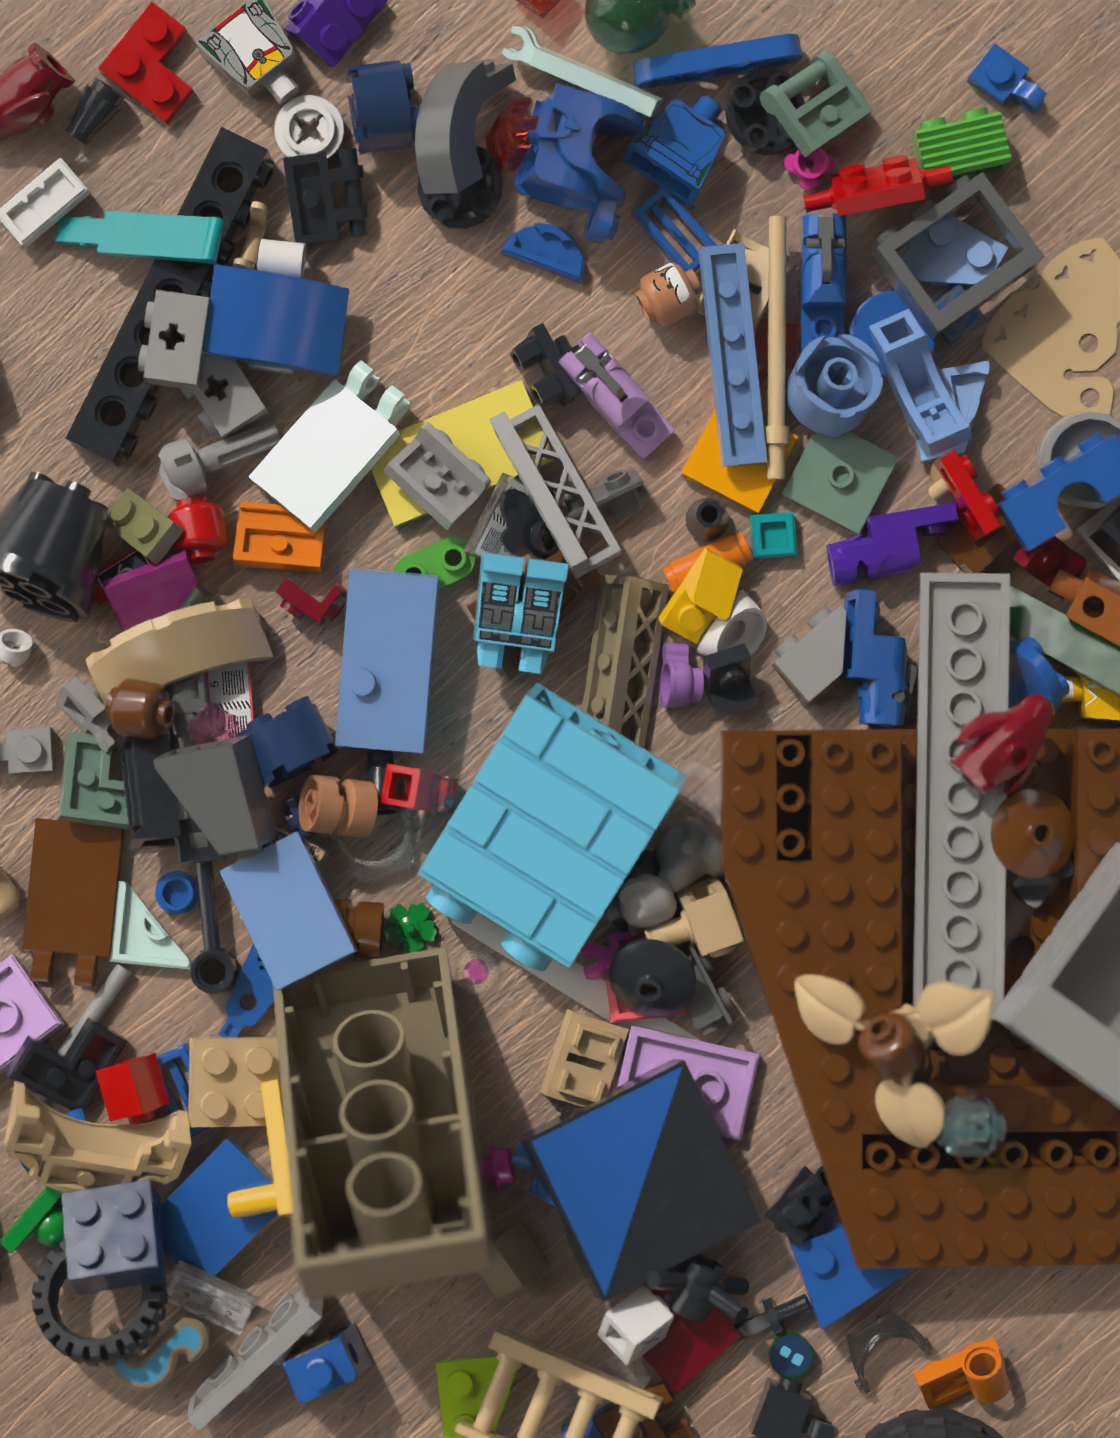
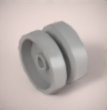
M1095 412L1078 413L1058 420L1046 430L1037 446L1035 466L1038 478L1043 476L1039 470L1042 466L1061 455L1067 461L1079 454L1081 451L1077 445L1098 432H1101L1103 437L1116 434L1120 440V421L1108 414ZM1074 482L1063 488L1057 501L1066 506L1096 509L1114 504L1120 499V495L1106 504L1098 503L1092 491L1086 485Z

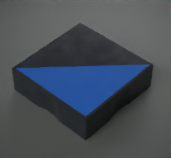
M672 1059L618 1086L616 1090L600 1101L585 1107L572 1109L518 1136L544 1193L560 1214L568 1244L593 1296L602 1302L646 1281L649 1272L666 1271L761 1222L685 1060Z

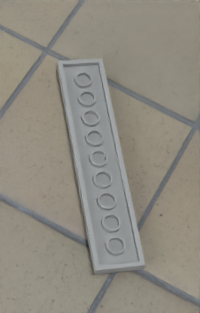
M920 573L913 1007L918 1003L921 992L927 986L939 982L953 983L973 990L993 992L992 1015L1004 1000L1006 868L1000 863L994 853L990 830L997 808L1007 798V794L1003 792L1005 783L984 796L974 789L949 761L954 756H958L968 743H959L958 736L966 724L977 716L989 712L1008 710L1010 574Z

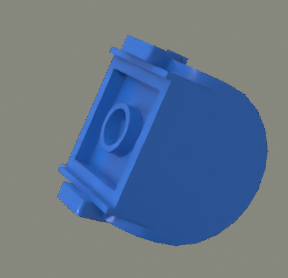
M557 83L555 90L543 101H536L532 118H524L520 122L512 151L514 156L521 157L514 181L517 192L546 203L573 209L589 210L584 227V239L603 244L605 239L613 240L620 220V216L614 214L615 209L623 205L626 191L599 168L591 154L597 134L618 137L636 136L639 132H642L645 121L644 117L633 108L611 98L583 92Z

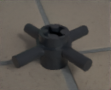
M697 1254L667 1269L666 1271L668 1272L651 1271L647 1275V1285L651 1289L672 1290L667 1300V1305L671 1310L685 1318L705 1322L708 1320L713 1305L736 1323H742L748 1317V1308L730 1295H746L749 1291V1282L745 1278L727 1277V1269L709 1257Z

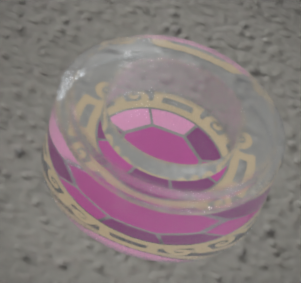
M470 950L464 953L455 965L454 975L456 982L464 991L472 994L488 991L495 984L498 977V966L495 959L483 950Z

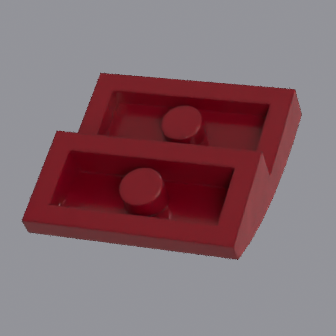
M652 1289L650 1291L653 1295L661 1297L667 1304L672 1290ZM714 1305L708 1320L705 1322L685 1318L669 1308L670 1313L674 1317L666 1337L642 1355L676 1394L743 1336L730 1319Z

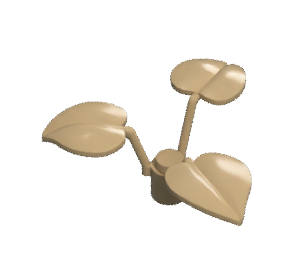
M802 975L796 978L795 992L800 1014L808 1029L818 1038L832 1044H843L854 1036L855 1028L864 1030L871 1019H859L864 1013L862 999L844 983L818 975ZM939 982L927 986L921 992L918 1003L914 1007L905 1004L901 1009L893 1012L904 1015L912 1022L923 1039L925 1051L936 1037L937 1042L944 1050L954 1054H966L973 1051L986 1035L991 1022L994 997L991 991L973 990L953 983ZM913 1074L903 1078L902 1082L885 1079L880 1083L875 1097L876 1108L881 1120L902 1141L916 1147L926 1148L939 1136L945 1126L946 1112L942 1100L930 1087L921 1083L911 1084Z

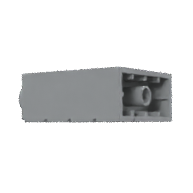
M1116 842L991 1018L1120 1110V843Z

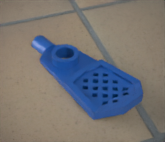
M254 943L224 1007L228 1019L218 1034L221 1037H237L243 1026H255L274 1002L273 983L265 966L263 970L260 968L264 964L258 960L260 955ZM245 993L255 995L257 1005L254 1009H246L242 1006L241 998Z

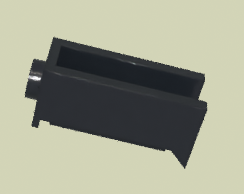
M160 734L155 739L126 736L118 749L119 753H123L120 759L129 833H135L125 851L174 847V838H180L181 836L177 798L155 769L153 762L155 758L170 751L169 734Z

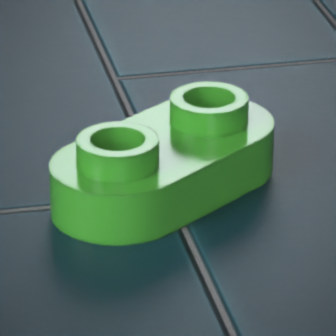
M448 537L401 558L396 563L393 571L408 572L410 569L416 568L422 574L440 575L439 590L467 578L475 568L476 556L472 546L466 540L459 537ZM458 551L462 555L460 564L457 566L448 565L445 561L448 552Z

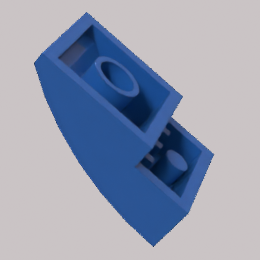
M214 265L203 353L207 357L250 362L252 365L338 376L350 289L292 276Z
M231 1135L161 1205L165 1255L177 1267L182 1262L213 1277L278 1213V1210L236 1219L231 1216L228 1207V1194L230 1192L274 1183V1178Z

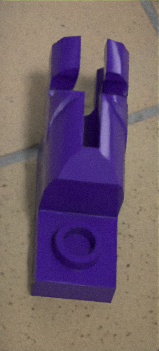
M955 502L868 517L865 522L867 537L863 538L861 533L838 543L828 544L826 546L827 559L833 586L854 583L857 579L856 569L858 565L865 571L864 576L868 580L908 573L921 562L916 530L921 529L923 536L949 532L948 524H953L958 520Z

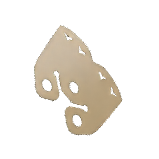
M1092 238L1070 246L1045 266L1038 288L1024 290L1010 297L995 313L985 330L982 339V349L1047 408L1062 417L1084 412L1108 415L1111 413L1114 389L1108 379L1104 377H1074L1072 380H1067L1064 377V372L1067 369L1072 371H1096L1115 354L1118 336L1116 325L1120 322L1119 257L1104 238ZM1096 250L1093 262L1080 258L1081 255H1089L1091 251ZM1067 266L1068 279L1055 280V277L1062 274L1063 268ZM1028 304L1026 317L1013 314L1016 311H1021L1022 307ZM1004 327L1007 340L994 342V339L1000 336V328ZM1093 334L1097 338L1098 347L1095 351L1087 353L1081 350L1079 340L1083 335ZM1089 388L1096 390L1100 398L1098 404L1090 408L1084 406L1080 399L1081 393Z

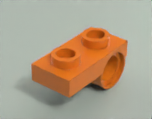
M994 1336L984 1341L971 1343L964 1350L942 1360H934L924 1368L913 1372L928 1409L969 1391L981 1402L994 1403L1004 1398L1010 1389L1009 1372ZM991 1372L988 1375L981 1376L984 1373Z

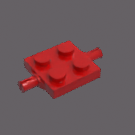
M897 155L884 159L882 165L868 168H865L863 164L845 166L839 170V174L831 175L832 186L829 190L807 195L803 194L806 213L832 207V209L837 210L839 217L925 199L924 192L927 188L952 184L953 177L950 165L924 170V168H919L917 158L908 159L905 155Z

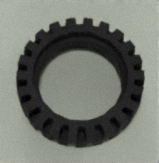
M65 1240L60 1242L61 1249L57 1253L51 1250L45 1257L48 1261L46 1266L40 1265L36 1273L39 1280L38 1282H33L32 1293L35 1296V1300H32V1309L36 1315V1322L46 1339L64 1356L66 1355L72 1361L80 1364L85 1362L89 1366H99V1363H104L107 1366L117 1364L116 1360L119 1358L126 1361L134 1357L132 1352L137 1348L141 1351L149 1345L147 1339L150 1336L155 1338L159 1332V1321H164L166 1310L164 1306L168 1304V1293L165 1288L167 1286L166 1281L142 1284L143 1291L140 1308L132 1322L120 1332L102 1339L83 1338L65 1326L61 1320L58 1308L60 1288L68 1276Z

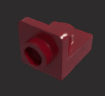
M1055 535L1030 551L1023 550L1021 547L1012 559L1031 576L1048 587L1051 586L1059 569L1079 578L1088 565V560L1084 556L1069 548Z

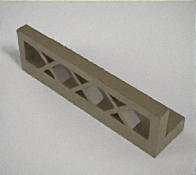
M602 575L582 710L620 734L622 724L628 719L632 726L630 740L645 748L663 628L658 617L666 607L669 585L634 576ZM642 589L653 591L650 610L645 615L640 607ZM641 633L645 646L644 652L637 657L633 650L634 640ZM635 677L639 686L637 696L631 701L627 694L628 681Z

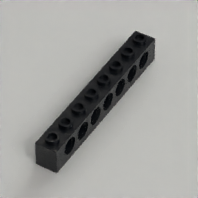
M223 127L220 128L177 214L181 216L205 217L209 213H219L223 216L225 223L216 264L202 263L196 270H186L182 268V261L154 260L65 438L71 444L119 467L122 459H130L139 441V437L135 433L142 420L148 421L151 418L158 403V398L154 395L159 385L149 384L145 379L137 387H128L124 383L126 372L133 367H138L140 349L144 345V336L151 329L145 328L148 301H155L156 290L167 292L180 290L184 294L210 298L214 265L226 266L236 245L231 240L238 226L244 228L248 224L251 200L257 188L264 189L272 176L274 165L270 164L272 158L268 149ZM231 174L241 176L243 182L237 191L227 193L220 189L221 182L226 176ZM176 330L173 338H165L171 350H175L176 343H184V339ZM116 405L125 407L126 417L120 425H106L105 414L109 408Z

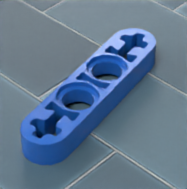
M783 34L649 57L635 62L633 68L638 88H654L788 65L801 60L803 55L799 35Z

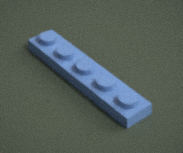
M740 243L701 247L698 249L721 467L767 462L745 245Z

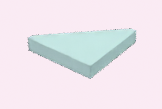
M118 881L110 962L191 969L193 962L127 881Z

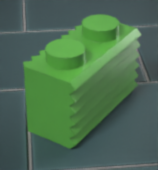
M978 108L963 113V120L947 124L943 117L927 120L920 124L921 130L915 131L911 138L919 168L929 170L950 165L953 182H956L965 175L973 178L982 172L984 175L1004 171L1012 163V156L1000 111L988 114L987 108Z

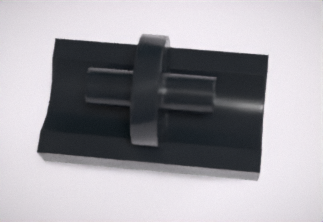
M544 323L533 327L527 337L512 349L510 357L521 373L539 364L545 378L532 384L530 387L531 395L537 405L539 404L543 408L560 402L561 406L564 407L575 400L574 397L581 390L558 361L567 352L574 354L580 347L578 345L571 347L565 335L553 341Z
M804 1165L796 1172L765 1214L770 1221L774 1222V1227L778 1232L786 1231L788 1233L790 1241L795 1246H798L805 1240L834 1200L823 1171V1166L811 1172Z

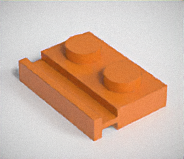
M240 501V513L233 554L234 566L321 573L326 521L316 532H313L282 505Z

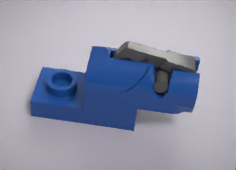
M818 213L802 217L801 266L799 268L800 354L811 341L818 337L825 336L824 338L838 337L839 334L845 335L846 215L838 217L837 213H833L832 217H818Z
M858 589L845 593L844 600L846 626L843 671L839 679L862 681V686L857 687L860 713L859 724L880 727L903 726V723L907 720L911 703L910 699L917 674V668L907 660L905 638L873 635V630L877 627L880 618V606L878 602H875L876 591Z

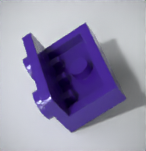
M301 0L290 11L288 16L290 21L284 30L289 35L298 37L323 62L334 68L388 0Z

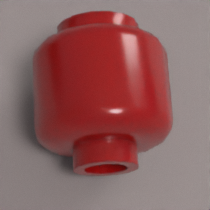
M196 496L182 499L176 503V508L167 517L184 530L172 546L174 553L186 551L192 564L213 561L215 559L214 553L221 551L228 543L223 510L219 505L211 503L209 497Z

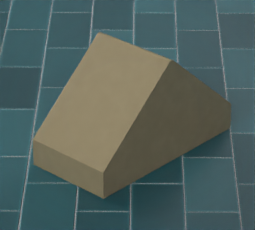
M442 947L325 967L280 991H276L273 985L295 1264L305 1300L492 1269V1209L484 1173L483 1155L447 948Z

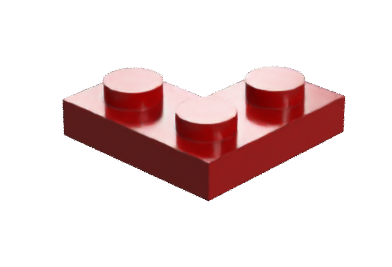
M151 2L98 69L100 73L166 125L171 122L194 93L191 86L162 64L187 34V30L154 2Z
M955 449L939 458L934 465L956 499L955 504L958 518L972 541L975 542L1000 527L1001 525L997 520V517L1001 516L1000 510L990 494L982 495L973 481L978 478V475L970 460L965 455L959 457Z

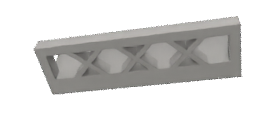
M538 404L512 419L508 418L505 411L489 419L496 437L566 562L569 564L575 578L577 579L621 555V548L540 405ZM537 419L544 431L539 448L523 444L516 430ZM548 440L555 452L545 450ZM529 454L536 455L534 462ZM543 457L562 463L564 470L559 484L545 481L540 475L539 468ZM568 477L571 479L575 488L566 486ZM549 490L556 491L555 499ZM563 493L579 497L585 505L580 521L564 517L559 506ZM589 513L596 525L586 523ZM570 526L577 528L575 535L572 532ZM584 530L601 534L608 548L587 558L580 546Z

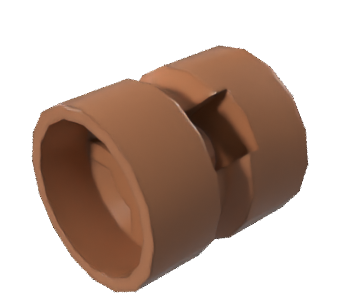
M309 775L304 782L299 798L298 813L301 828L307 832L330 834L336 830L340 836L366 838L371 833L376 821L378 810L377 790L375 785L369 781L345 779L341 783L337 777Z

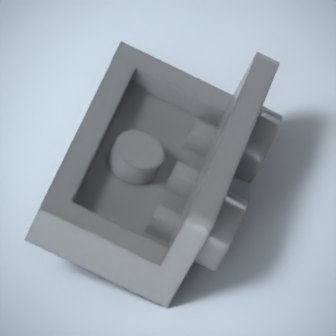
M429 422L421 427L416 437L387 464L383 471L447 531L481 498L491 483V479L485 474L484 469L479 463L468 459L453 445L451 438L445 432L436 429Z

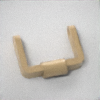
M257 201L251 204V224L240 258L234 259L233 267L254 270L256 266L260 242L264 238L267 227V206Z

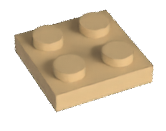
M190 1037L188 1099L190 1127L266 1126L261 1083L279 1080L277 1037Z

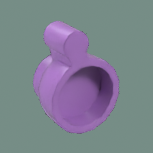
M665 642L662 650L663 666L660 677V700L664 708H682L689 704V702L699 703L704 689L702 669L691 668L689 665L688 644Z

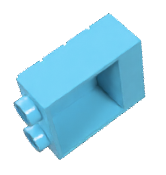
M536 683L524 697L417 873L433 884L426 895V899L439 912L457 922L471 924L479 912L507 929L508 931L501 941L502 947L512 957L533 969L545 971L552 959L569 968L676 798L687 775L546 687Z

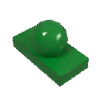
M46 1186L2 1237L0 1244L12 1254L34 1232L37 1240L46 1247H60L59 1243L65 1240L63 1206L58 1205V1203L62 1199V1193L64 1192Z

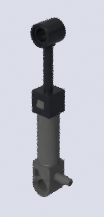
M206 672L166 686L170 701L175 705L174 720L170 727H168L170 750L212 742ZM177 798L181 836L177 838L179 863H195L204 950H200V955L195 958L191 965V977L199 990L205 993L216 994L234 985L239 973V966L235 957L226 951V948H221L212 861L226 860L227 854H218ZM210 959H218L225 965L226 976L220 983H212L205 977L204 966Z

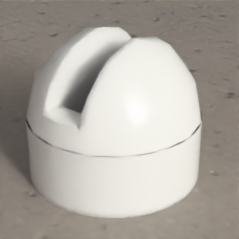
M18 629L2 631L0 633V661L3 664H11V667L21 666L28 661L33 643L30 635Z

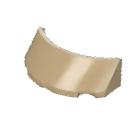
M237 599L234 602L221 606H215L214 601L202 603L145 621L110 639V647L91 653L85 660L105 706L111 689L118 687L125 679L154 682L166 687L185 678L213 669L240 663L265 661L274 658L260 615L251 599Z
M15 1081L5 1137V1150L11 1159H18L29 1168L30 1177L41 1184L68 1193L148 1179L151 1182L158 1181L167 1184L179 1177L191 1146L187 1111L178 1110L167 1116L133 1125L92 1123L69 1117L50 1108L36 1098L25 1087L24 1083Z

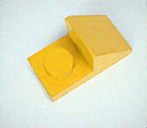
M705 547L682 584L658 617L660 624L697 644L715 616L724 621H727L743 569Z

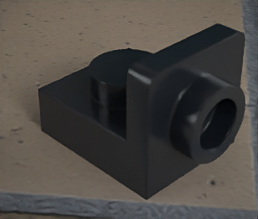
M745 643L704 656V689L719 718L745 711L758 705V697L750 682L751 656Z

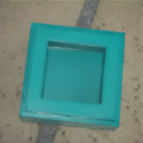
M794 512L750 515L752 555L754 560L797 556Z

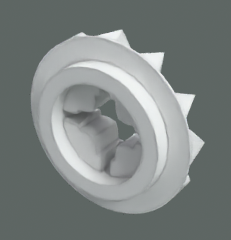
M304 95L292 99L282 107L275 121V138L286 157L326 152L328 159L337 153L344 138V126L339 111L331 102L319 96ZM322 117L319 120L317 131L323 141L320 142L318 139L315 140L309 137L299 144L303 133L295 120L297 119L301 123L304 122L307 125H311Z

